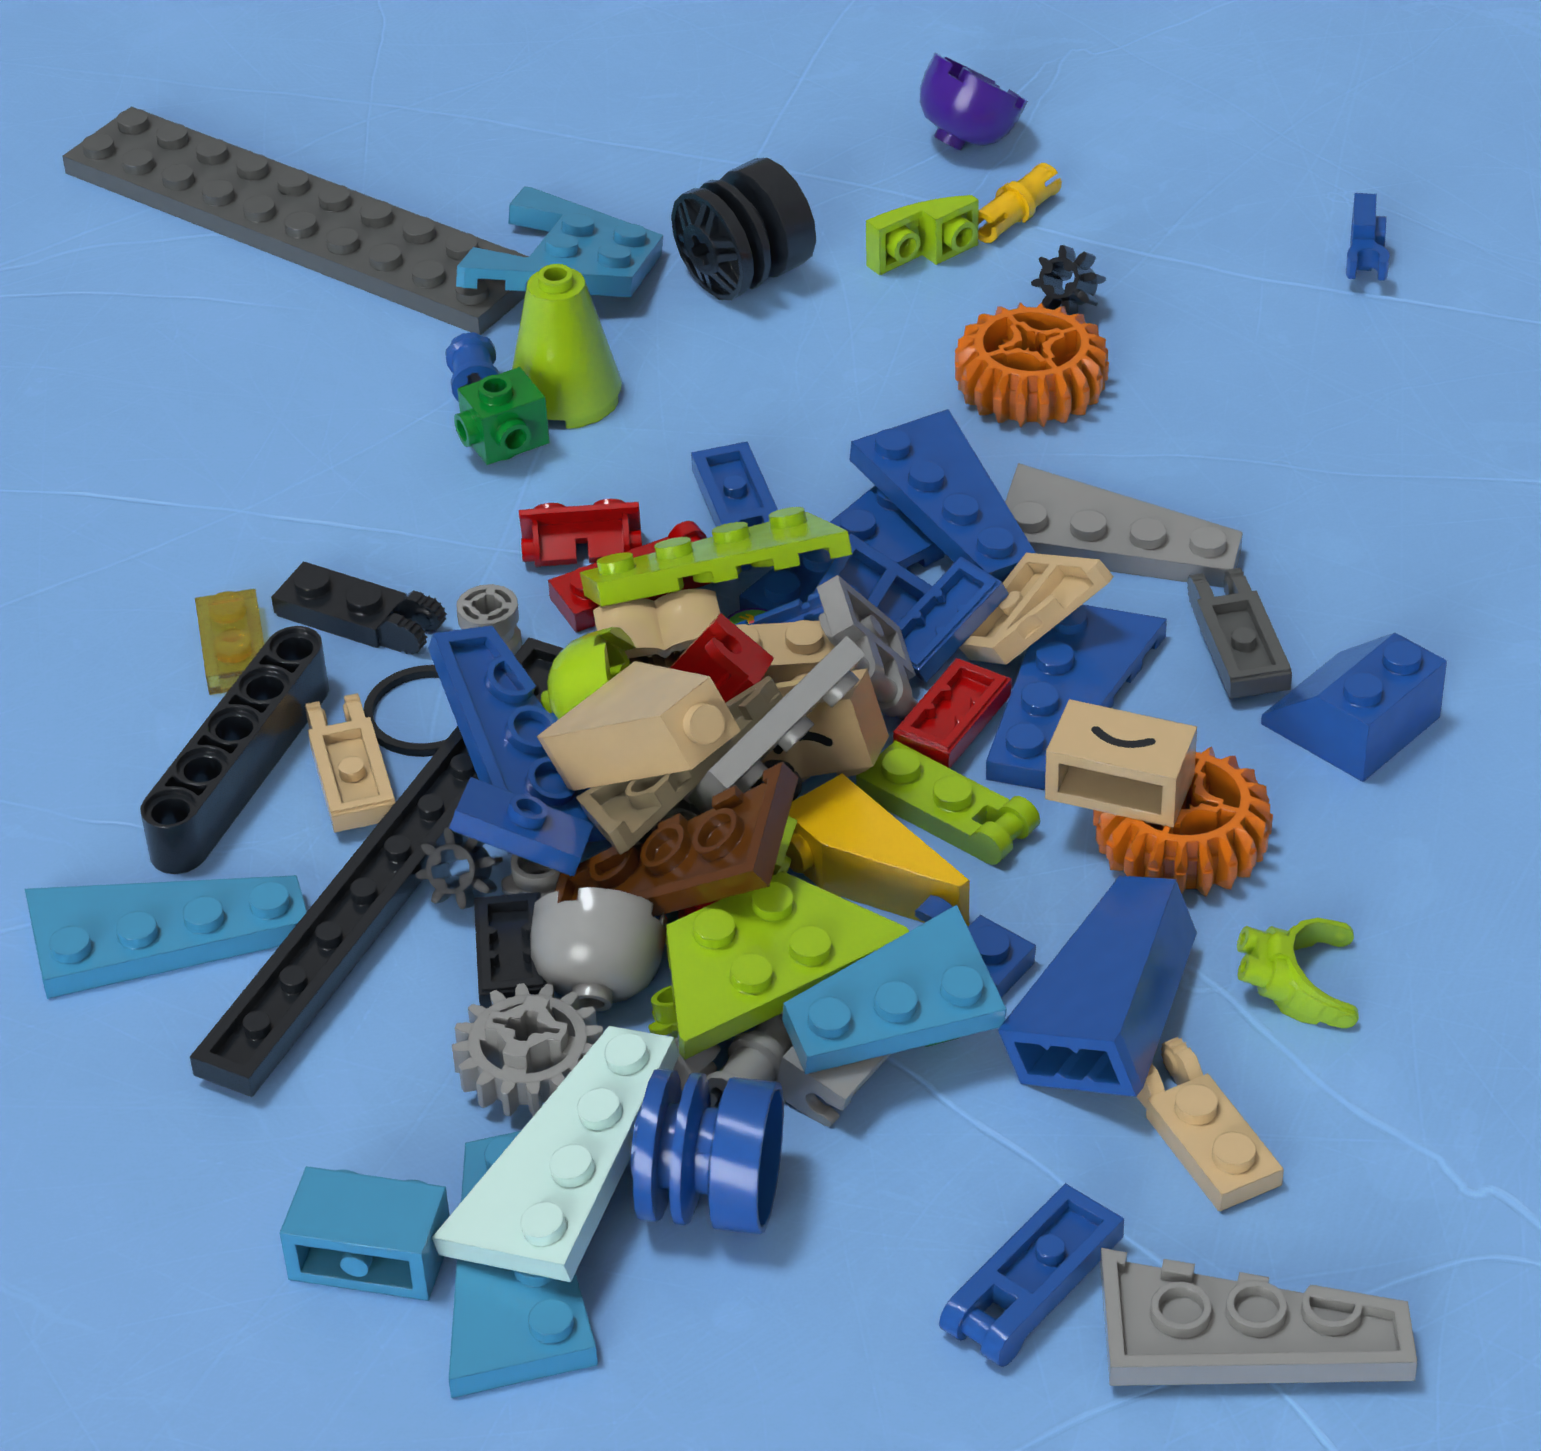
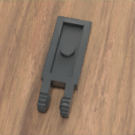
M1233 568L1225 571V595L1216 597L1203 573L1189 575L1187 581L1189 602L1229 698L1291 690L1292 672L1290 664L1257 590H1251L1242 569Z

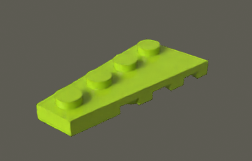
M789 507L770 513L768 515L769 522L748 527L746 522H733L717 526L712 529L713 537L691 542V539L688 537L667 539L654 545V553L633 558V554L627 552L604 556L596 561L598 568L580 572L584 596L603 607L680 591L684 587L683 577L693 576L694 582L718 583L737 579L738 574L742 572L741 565L751 564L753 567L774 566L776 571L800 566L799 553L824 549L829 552L830 559L852 555L849 534L847 530L809 512H805L803 507Z

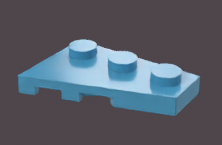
M955 905L784 1002L782 1021L804 1073L809 1074L996 1029L1005 1021L1007 1009L958 906Z

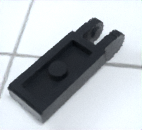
M304 561L271 596L273 611L278 617L375 648L383 646L399 652L404 651L406 654L411 653L412 655L418 653L427 643L425 632L427 630L432 632L434 629L437 631L446 620L445 616L447 615L441 602L439 603L436 598H431L430 595L427 597L424 593L415 590L407 594Z

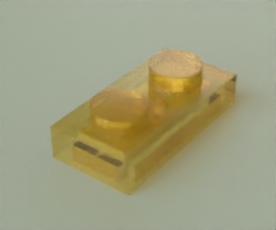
M256 589L236 592L225 591L216 595L195 598L209 695L228 692L264 645Z

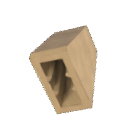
M634 661L545 729L537 738L567 788L575 791L692 770L737 735L741 729L710 676Z

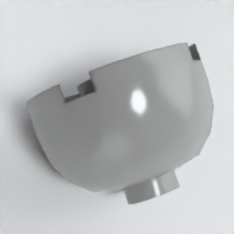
M586 887L578 888V897L574 901L557 903L559 891L547 893L535 902L530 934L531 958L535 968L547 984L553 985L554 991L558 994L565 996L572 991L577 993L579 1009L593 1006L596 1012L608 1010L611 1008L612 1003L625 1001L647 988L658 973L666 943L668 918L664 912L659 919L653 917V903L647 899L620 890Z

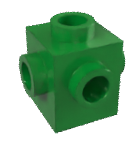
M521 367L498 375H490L478 382L457 388L460 413L454 416L457 434L465 447L472 446L486 465L510 459L515 455L550 443L546 398Z

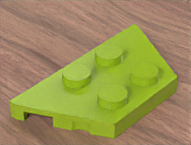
M784 871L772 876L769 887L721 899L667 924L666 944L672 977V997L677 1020L679 1054L684 1060L783 1013L784 1002L908 933L909 930L897 922Z

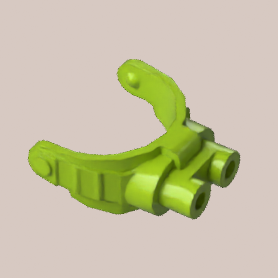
M1313 918L1300 921L1288 931L1274 926L1269 927L1265 932L1249 926H1245L1241 930L1237 941V951L1246 955L1240 962L1237 974L1238 979L1257 986L1258 994L1273 1000L1283 1014L1302 1023L1317 1024L1322 1022L1339 1028H1350L1359 1019L1358 1009L1354 1005L1329 996L1306 977L1298 965L1294 953L1295 950L1312 947L1317 942L1336 947L1347 946L1354 939V932L1351 926L1339 921Z

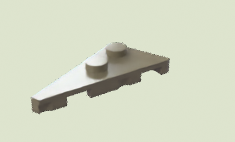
M767 676L727 701L726 705L741 731L692 770L592 787L577 796V801L588 819L620 855L625 853L690 791L696 788L705 774L783 698L773 679Z

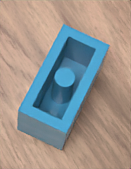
M306 1166L279 1233L288 1280L429 1301L444 1256L438 1254L432 1236L450 1216L446 1186L427 1184L420 1180H398L364 1175L344 1169L329 1170Z

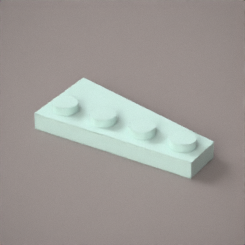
M609 1026L432 1236L438 1254L440 1256L571 1282L631 1158L635 1122L638 1112L642 1107L648 1081L655 1069L673 1070L679 1057L674 1037Z

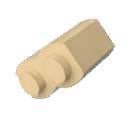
M695 588L671 592L655 601L641 598L603 607L599 606L593 610L596 631L618 627L622 628L632 639L636 648L625 651L630 664L637 661L670 668L720 614V609L715 591Z

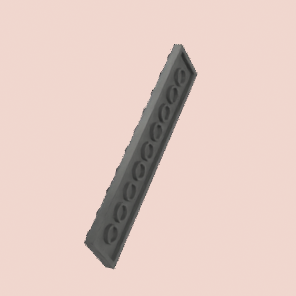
M132 106L121 112L115 119L94 134L86 137L80 144L62 156L65 173L469 332L482 335L525 298L526 291L505 290V280L478 279L477 289L457 287V266L473 247L522 257L529 256Z

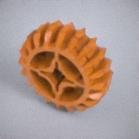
M1019 302L1017 309L1012 310L999 306L994 316L980 314L977 324L966 325L964 336L958 339V348L955 349V380L958 381V390L964 394L965 403L977 405L979 415L985 416L994 413L998 423H1003L1009 419L1018 421L1020 428L1026 422H1038L1044 427L1048 420L1055 419L1061 423H1066L1069 414L1085 415L1087 405L1099 402L1100 393L1105 390V381L1108 380V349L1106 348V339L1099 336L1098 325L1086 323L1084 314L1067 315L1065 306H1060L1055 310L1046 309L1043 302L1037 307H1025Z
M1212 746L1202 753L1196 752L1194 777L1174 828L1093 810V825L1096 826L1095 839L1099 847V853L1105 854L1109 861L1110 870H1124L1126 876L1176 879L1182 894L1185 889H1197L1205 897H1207L1213 884L1231 890L1237 877H1250L1256 862L1263 861L1264 853L1268 849L1269 835L1272 833L1273 814L1270 813L1266 786L1258 784L1255 770L1249 768L1240 769L1236 756H1228L1223 759L1216 758Z

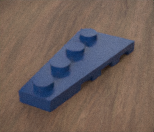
M949 409L851 441L849 461L954 563L961 556L1003 583L1026 552L1036 553Z
M873 486L830 521V523L847 530L849 535L852 533L904 568L916 562L925 568L944 558V552L876 486ZM824 549L799 553L800 566L776 571L772 568L739 595L740 610L746 608L772 610L797 599H800L802 603L807 602L808 595L813 593L833 559H830L829 552Z
M1082 604L1029 646L986 759V780L1045 790L1046 750L1068 700L1071 699L1112 708L1114 706V695L1125 681L1131 683L1140 672L1143 658L1150 648L1156 650L1165 639L1167 618Z
M493 626L433 633L428 650L478 779L517 795L525 794L536 797L548 807L592 823L576 799L577 796L590 788L575 791L568 789L537 738L540 733L555 723L558 718L554 713L546 711L533 693L536 687L535 683ZM593 826L588 842L605 840L606 838Z

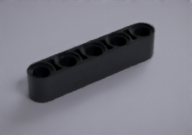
M292 626L275 632L145 797L140 807L150 861L156 869L164 873L180 874L189 872L201 865L308 723L305 704L317 701L320 702V705L323 703L328 695L329 685L322 639L317 631L309 627Z

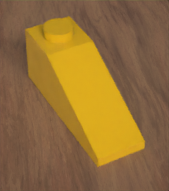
M843 773L792 801L788 816L798 821L786 856L791 858L790 868L794 872L803 873L819 888L837 896L923 923L925 922L915 917V910L930 895L938 896L952 906L957 905L966 925L969 926L970 880Z

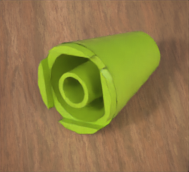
M550 264L534 273L527 282L512 369L522 368L546 398L547 419L565 420L566 429L580 428L598 422L613 412L618 405V394L621 391L622 381L583 275L566 265Z

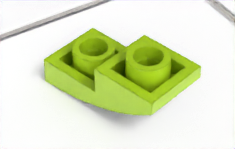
M973 195L932 199L903 206L866 220V266L878 275H882L922 255L937 265L977 246L979 200Z

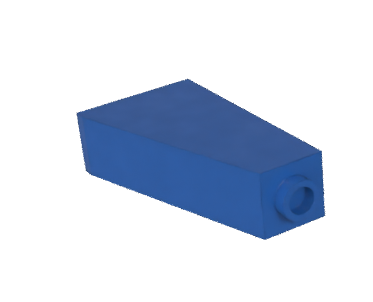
M1119 876L999 1027L998 1032L1021 1084L1137 1097L1144 1087L1197 935L1176 879Z

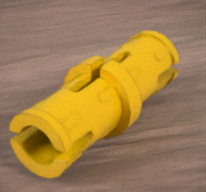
M1040 163L1017 182H1007L996 192L995 199L979 209L978 224L983 220L987 222L978 229V239L984 243H992L1016 222L1022 220L1025 223L1032 218L1036 212V207L1050 196L1057 194L1061 189V178L1055 179L1045 186L1046 181L1058 174L1056 169L1047 163Z

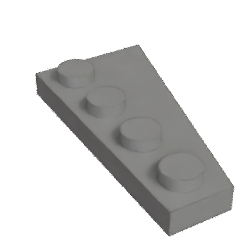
M1020 463L1017 465L1005 501L1037 554L1100 559L1110 572L1187 582L1189 575L1203 573L1210 586L1224 587L1225 571L1237 568L1241 554L1243 535L1241 531Z

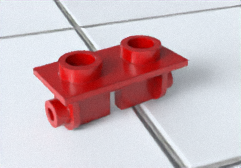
M603 499L595 502L593 505L566 507L559 503H544L533 509L519 510L522 533L523 562H535V567L577 564L576 544L588 543L589 563H596L598 559L604 556L624 553L635 547L642 546L639 502L625 503L619 499Z

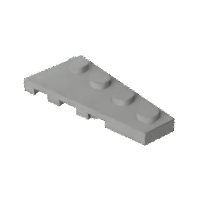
M1101 1248L1100 1270L1110 1386L1415 1381L1417 1356L1408 1301L1317 1285H1310L1304 1293L1279 1289L1270 1284L1269 1277L1239 1272L1238 1281L1194 1274L1195 1264L1164 1259L1162 1268L1127 1262V1252Z

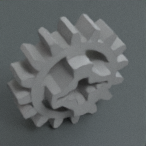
M522 983L517 984L515 996L507 999L497 990L490 992L491 1006L489 1008L471 1004L468 1007L470 1023L456 1024V1043L452 1044L455 1072L460 1074L462 1090L464 1092L477 1090L478 1104L483 1108L493 1104L497 1099L502 1101L503 1112L506 1116H511L519 1105H528L531 1114L534 1116L542 1107V1103L547 1101L603 1034V1027L597 1025L596 1010L593 1006L579 1009L577 993L572 991L559 1000L554 998L552 984H546L538 995L529 994L528 988Z

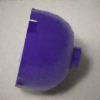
M934 53L920 85V105L924 116L938 127L934 137L958 150H962L965 142L979 146L997 143L1009 134L1028 102L1010 89L1008 92L1000 89V86L992 79L948 57L944 58L938 53Z

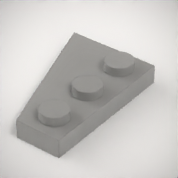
M846 636L705 774L687 799L701 813H704L713 808V796L735 785L743 793L748 791L763 776V771L768 769L761 761L777 745L787 753L815 725L807 715L822 700L832 708L859 682L860 679L852 670L866 654Z

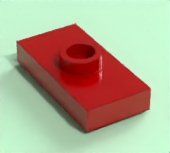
M956 658L893 731V742L896 740L951 768L1008 700L1012 689V678Z

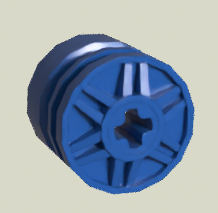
M655 1069L648 1081L642 1107L636 1118L632 1138L631 1174L633 1176L634 1209L638 1219L654 1222L661 1220L670 1201V1213L674 1224L686 1225L691 1222L701 1194L708 1195L710 1220L714 1229L754 1234L765 1232L774 1204L781 1162L784 1125V1099L781 1083L739 1077L729 1078L719 1106L715 1108L711 1107V1093L706 1074L691 1073L682 1092L681 1080L677 1070Z

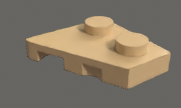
M1026 552L1003 582L1009 595L959 648L969 660L1007 665L1105 587L1114 576L1100 559Z

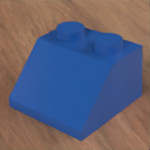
M1394 632L1337 653L1264 712L1261 716V724L1364 782L1440 718L1447 660Z

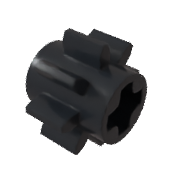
M1060 245L1059 257L1050 260L1044 257L1038 259L1043 267L1039 278L1031 281V286L1042 289L1046 294L1042 300L1046 309L1055 310L1061 305L1065 306L1067 315H1073L1078 313V305L1088 303L1097 306L1098 301L1094 295L1098 284L1105 282L1106 277L1095 274L1090 268L1096 259L1093 254L1084 251L1076 258L1073 248ZM1072 273H1074V282L1067 283L1064 290L1062 287L1063 281L1071 279Z
M447 827L444 831L445 845L435 842H427L421 845L422 850L429 858L426 869L417 872L416 878L428 879L435 888L431 898V902L434 904L444 902L451 894H455L456 902L460 909L470 908L474 906L473 890L477 889L483 893H492L498 889L489 877L492 866L503 862V859L500 856H490L483 847L485 843L470 837L466 842H463L462 834L454 832ZM467 859L469 872L452 876L449 870V863Z

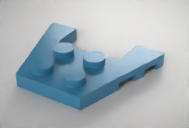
M524 186L509 204L508 224L549 231V233L529 257L473 247L457 266L456 286L477 289L478 279L505 280V290L526 291L527 282L534 273L550 264H563L583 275L590 295L631 297L661 257L663 235L645 229L643 226L623 221L535 188Z

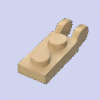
M359 694L344 696L343 712L346 722L329 726L325 710L321 708L319 701L305 704L310 729L308 730L310 747L334 833L378 824L395 804V798L371 717H365Z
M1176 1037L1162 1043V1048L1160 1049L1162 1051L1163 1063L1178 1086L1165 1091L1158 1070L1151 1064L1144 1087L1137 1095V1098L1146 1109V1118L1218 1211H1223L1282 1186L1283 1167L1208 1073L1203 1075L1197 1056L1191 1048L1187 1047L1186 1042H1183L1182 1038Z

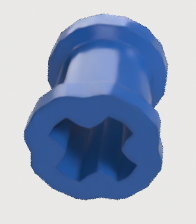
M475 332L463 333L455 337L445 351L447 366L453 373L451 378L452 394L458 402L457 388L478 382L490 375L500 374L497 368L493 366L496 361V350L488 337L481 336Z

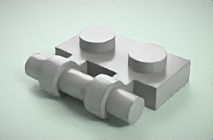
M836 575L817 586L824 612L819 615L821 627L835 647L848 636L866 654L852 671L867 668L881 712L889 717L897 716L899 719L904 720L917 705L918 701L912 697L909 679L916 675L900 627L840 576Z

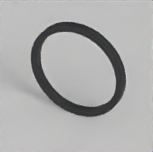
M422 665L398 671L383 679L371 690L364 703L363 711L366 718L371 717L380 746L398 754L424 757L433 756L446 741V739L432 743L400 741L385 734L377 726L373 718L376 705L391 689L416 679L439 678L434 665Z

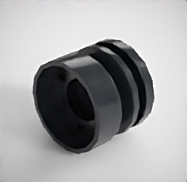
M769 158L750 160L728 171L720 180H709L700 188H693L681 194L674 201L671 221L673 236L679 254L691 276L703 289L719 300H732L742 295L748 289L760 286L768 277H778L800 266L813 256L816 244L815 221L808 200L797 181L782 165Z

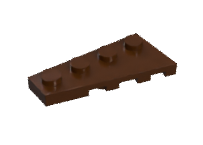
M781 762L763 771L764 783L744 793L735 785L712 797V809L690 820H686L679 813L659 823L658 829L644 843L638 846L633 845L625 853L620 855L614 847H611L579 863L575 876L560 873L555 891H559L557 903L577 900L578 888L596 887L620 890L643 897L652 902V916L655 917L662 915L663 912L666 914L769 887L799 777L784 762Z

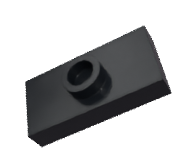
M541 892L474 898L480 1006L485 1008L491 1006L490 992L494 990L502 993L507 999L515 996L517 984L524 983L528 988L529 994L538 995L540 990L547 984L535 968L531 958L530 945L534 905L541 898Z

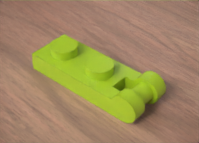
M896 740L880 753L873 767L856 775V785L885 810L991 865L998 864L1012 851V841L1015 838H1026L1040 824V815L1036 807L1026 798L1013 796L1009 800Z

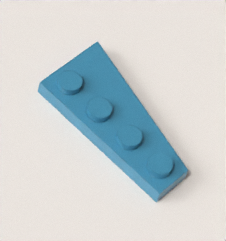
M297 875L25 889L47 999L279 947L307 912Z
M521 1131L465 1143L461 1202ZM457 1259L448 1379L451 1398L598 1365L596 1344L576 1273L571 1282Z

